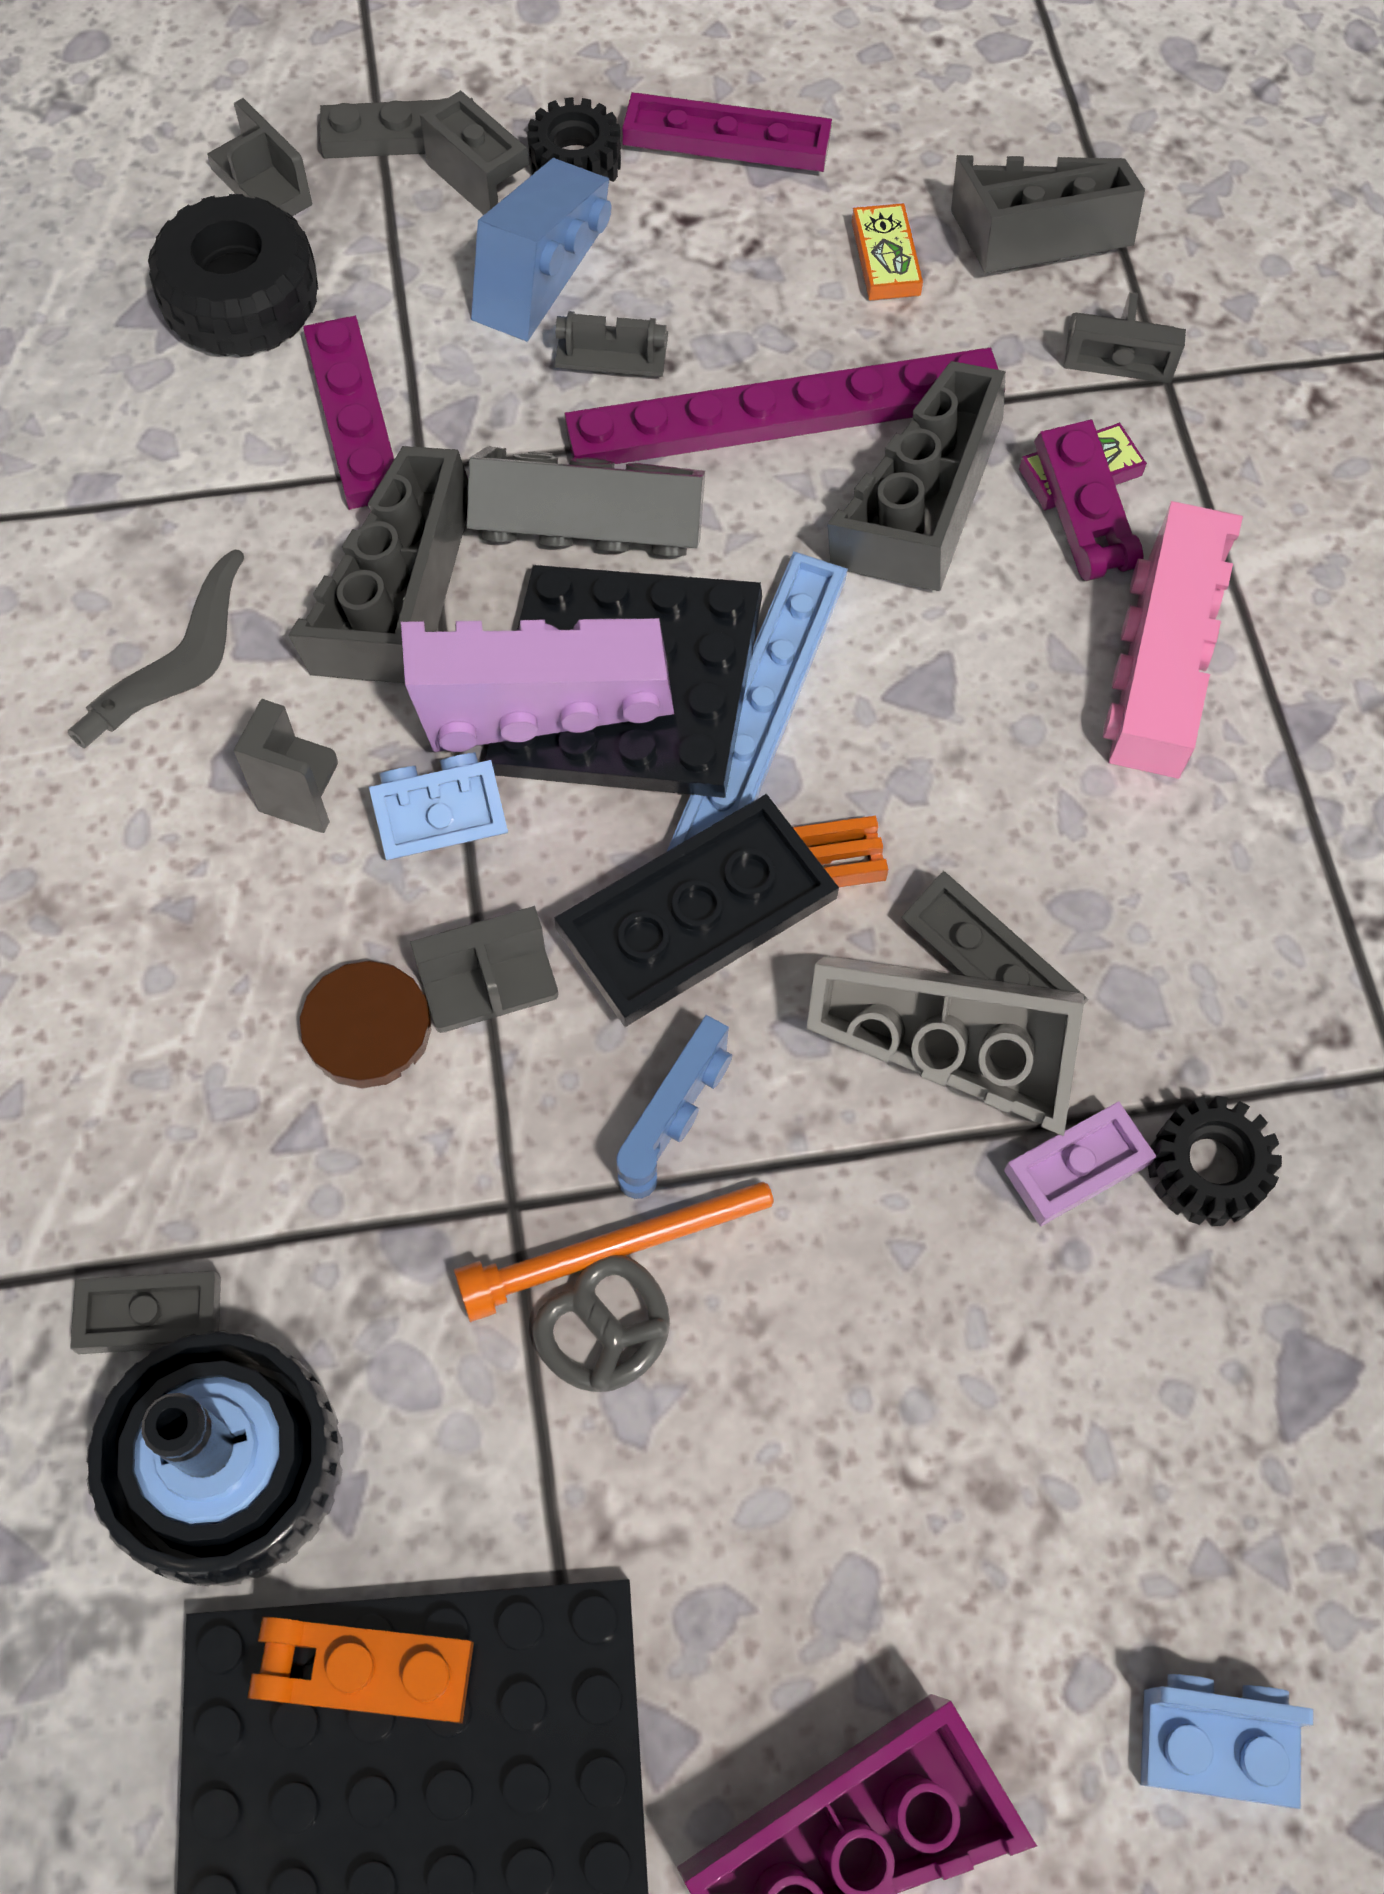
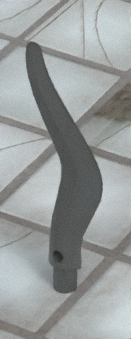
M236 549L230 551L210 570L195 602L185 636L173 651L122 679L86 706L88 713L68 730L70 737L80 747L85 749L106 730L111 732L116 730L131 715L144 707L193 689L213 676L219 668L224 655L230 591L233 579L244 560L242 551Z

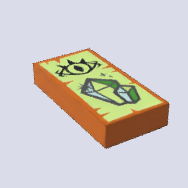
M905 204L853 208L851 222L869 300L921 296L923 279Z

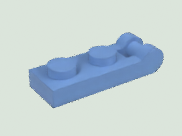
M705 1015L619 1149L617 1154L618 1185L621 1191L630 1198L643 1199L655 1190L657 1185L658 1159L671 1139L680 1143L685 1138L699 1112V1108L693 1105L705 1085L714 1089L730 1065L733 1055L727 1052L729 1027L708 1015Z

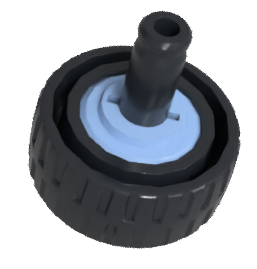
M225 1330L210 1331L200 1335L193 1333L180 1337L177 1341L170 1344H163L151 1351L140 1362H136L125 1372L124 1377L117 1385L113 1386L105 1398V1403L100 1413L96 1416L86 1457V1462L88 1463V1477L86 1480L88 1492L93 1497L95 1503L94 1512L100 1524L109 1530V1538L119 1549L138 1564L167 1579L209 1587L210 1585L241 1584L244 1579H258L271 1573L274 1567L290 1561L298 1554V1550L307 1541L313 1539L320 1530V1523L330 1513L335 1502L334 1494L336 1487L341 1482L343 1470L340 1465V1457L343 1454V1441L338 1431L337 1425L339 1422L334 1408L324 1389L301 1362L276 1344L264 1342L255 1335L243 1332L230 1334Z

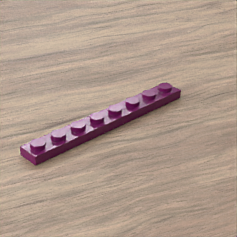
M988 347L565 412V427L572 458H598L612 461L615 464L913 418V410L950 361L999 369L992 348Z

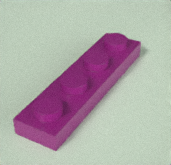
M631 92L622 128L623 145L824 172L831 136L832 118Z
M355 315L305 325L303 329L348 509L368 506V502L393 463L394 456L357 317Z

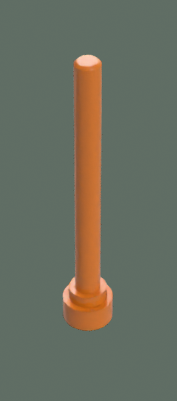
M760 1182L500 1269L497 1268L496 1263L482 1267L481 1261L456 1268L454 1273L469 1322L496 1314V1306L508 1303L507 1295L584 1270L587 1266L608 1256H626L770 1208L774 1203V1199L769 1185L765 1182Z

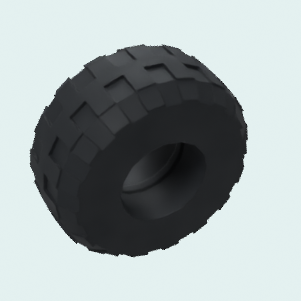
M229 194V196L215 197L214 195L203 198L200 202L191 206L188 204L177 211L176 216L171 221L167 220L156 236L152 249H150L148 258L149 276L158 306L171 330L173 329L182 340L213 354L223 356L237 354L242 357L254 355L255 352L262 350L269 351L280 346L282 341L288 337H293L300 330L309 315L313 313L317 303L316 295L319 288L316 264L305 231L301 229L298 221L288 212L286 213L279 207L277 208L276 205L258 197L254 199L245 197L243 194Z

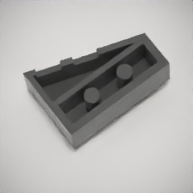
M957 155L951 212L985 273L1003 272L1021 266L1043 262H1057L1064 258L1091 253H1105L1112 249L1134 246L1145 188L1125 158L1058 157L1056 167L1024 166V156H1007L1006 166L973 165V155Z

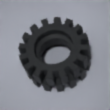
M569 97L564 98L565 106L560 107L557 101L554 100L548 103V112L542 108L535 112V119H530L527 131L529 162L532 175L552 158L607 177L612 182L616 180L618 170L621 169L620 125L617 124V118L613 112L606 114V106L598 103L593 109L591 108V99L582 98L581 105H574V98ZM571 145H581L585 146L586 148L579 150H568L564 149L563 147Z
M1205 1096L1193 1099L1187 1108L1183 1104L1166 1121L1157 1133V1138L1150 1146L1157 1157L1148 1166L1150 1178L1159 1177L1160 1182L1154 1188L1158 1197L1161 1199L1169 1194L1175 1200L1169 1206V1209L1176 1215H1179L1184 1208L1191 1211L1189 1222L1198 1225L1206 1218H1211L1212 1226H1224L1231 1218L1234 1223L1243 1219L1276 1186L1279 1177L1274 1174L1282 1167V1155H1272V1151L1279 1145L1276 1134L1273 1133L1264 1137L1261 1133V1130L1268 1124L1265 1118L1259 1114L1251 1122L1244 1116L1250 1106L1239 1101L1233 1109L1227 1108L1228 1097L1215 1096L1208 1105ZM1202 1139H1214L1228 1147L1236 1157L1238 1164L1235 1179L1228 1183L1216 1184L1202 1178L1194 1170L1190 1161L1192 1144Z

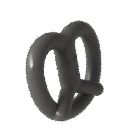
M624 1255L608 1256L587 1266L578 1276L573 1289L555 1295L547 1300L539 1309L533 1323L534 1344L542 1361L557 1377L578 1389L591 1392L613 1391L637 1380L660 1356L669 1333L670 1318L668 1305L659 1284L645 1267ZM611 1275L625 1278L641 1295L648 1311L649 1320L624 1327L595 1293L596 1286L601 1280ZM567 1312H574L603 1345L594 1370L584 1368L572 1361L564 1354L555 1341L553 1334L554 1325ZM642 1343L632 1357L617 1366L624 1348Z

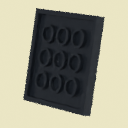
M533 565L520 620H545V624L552 625L558 630H573L578 620L659 618L666 652L674 714L659 716L644 723L628 721L596 726L590 731L581 733L565 731L540 735L525 742L502 741L489 743L485 761H492L495 776L726 798L762 601L761 582Z

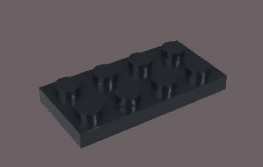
M765 794L554 917L555 928L623 1026L627 1027L836 900L839 887L770 797Z

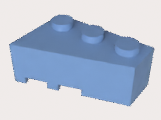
M552 158L478 219L472 321L526 342L529 341L598 235L607 227L612 209L611 202L607 200L609 178Z

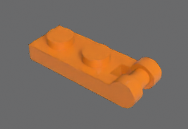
M262 1617L258 1642L265 1643L260 1674L251 1675L248 1699L454 1723L463 1722L474 1642ZM295 1647L316 1649L311 1680L290 1678Z

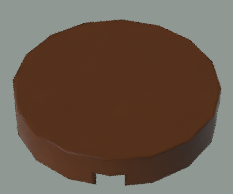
M374 961L345 964L323 976L307 995L299 1018L302 1043L316 1067L338 1084L361 1089L387 1085L401 1077V1072L408 1069L413 1062L415 1065L425 1053L432 1030L426 997L415 980L394 965Z

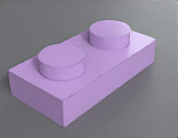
M1118 1101L1066 1130L1064 1136L1057 1135L1008 1162L1004 1172L1041 1227L1151 1165L1157 1156Z

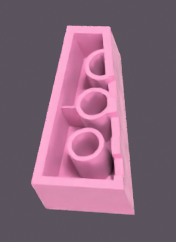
M1171 501L1149 559L1137 560L1131 580L1130 593L1139 595L1137 607L1129 606L1121 633V640L1130 642L1128 655L1120 654L1112 682L1113 689L1122 690L1119 704L1111 703L1103 730V738L1112 740L1108 763L1177 779L1180 778L1195 749L1210 674L1199 672V670H1207L1215 644L1217 643L1221 621L1216 620L1220 609L1224 590L1229 586L1233 563L1225 562L1234 541L1239 536L1243 516Z

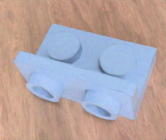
M474 752L440 760L442 771L418 776L416 766H408L380 773L382 784L370 786L369 790L386 860L507 834L508 829L492 761L488 760L478 763L476 753Z
M1168 1674L1167 1687L1160 1686L1144 1689L1141 1786L1301 1809V1727L1313 1726V1709L1289 1705V1691L1283 1689L1243 1685L1242 1698L1214 1694V1680L1191 1675Z

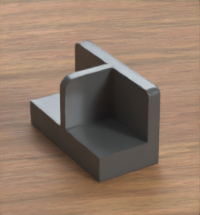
M461 90L420 115L426 160L429 167L483 215L498 204L497 184L529 165L528 148Z
M244 98L234 102L241 135L207 153L212 171L235 194H243L245 197L254 199L255 197L264 199L286 213L288 212L291 216L312 206L304 163L300 153Z
M1129 292L1121 319L1077 312L1071 315L1064 368L1171 384L1185 346L1186 329L1135 321L1138 293Z
M261 699L233 750L258 811L320 833H325L330 821L321 797L338 765L336 753L331 748L295 737L285 706Z
M535 906L410 941L435 1029L439 1033L458 1029L558 998V987L545 950L542 926Z

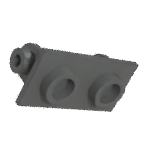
M568 311L567 317L557 316L555 334L556 339L559 340L555 368L663 377L668 331L667 325L656 324V318L642 320L617 317L615 327L606 326V316L575 314L574 311Z

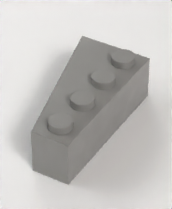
M825 956L815 963L806 1029L887 1062L889 1060L922 1074L921 1077L944 1087L948 1085L984 1100L985 1104L1010 1113V1111L1040 1123L1041 1127L1064 1136L1084 1006V994Z

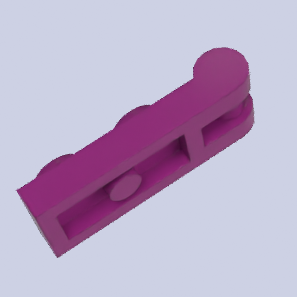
M1093 419L1041 431L1034 440V444L1081 578L1085 581L1104 577L1107 570L1118 568L1122 572L1135 569L1137 560L1144 559L1142 544L1139 538L1132 534ZM1106 536L1109 546L1102 548L1095 542L1094 538Z

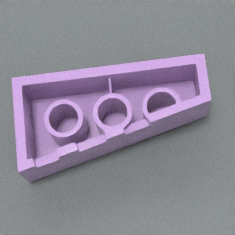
M659 618L578 620L573 630H558L552 625L545 624V620H520V627L517 631H483L482 621H456V631L425 632L424 621L401 622L405 686L434 752L445 750L462 752L477 745L502 741L525 742L540 735L565 731L581 733L590 731L596 726L628 721L644 723L659 716L674 714L666 652Z

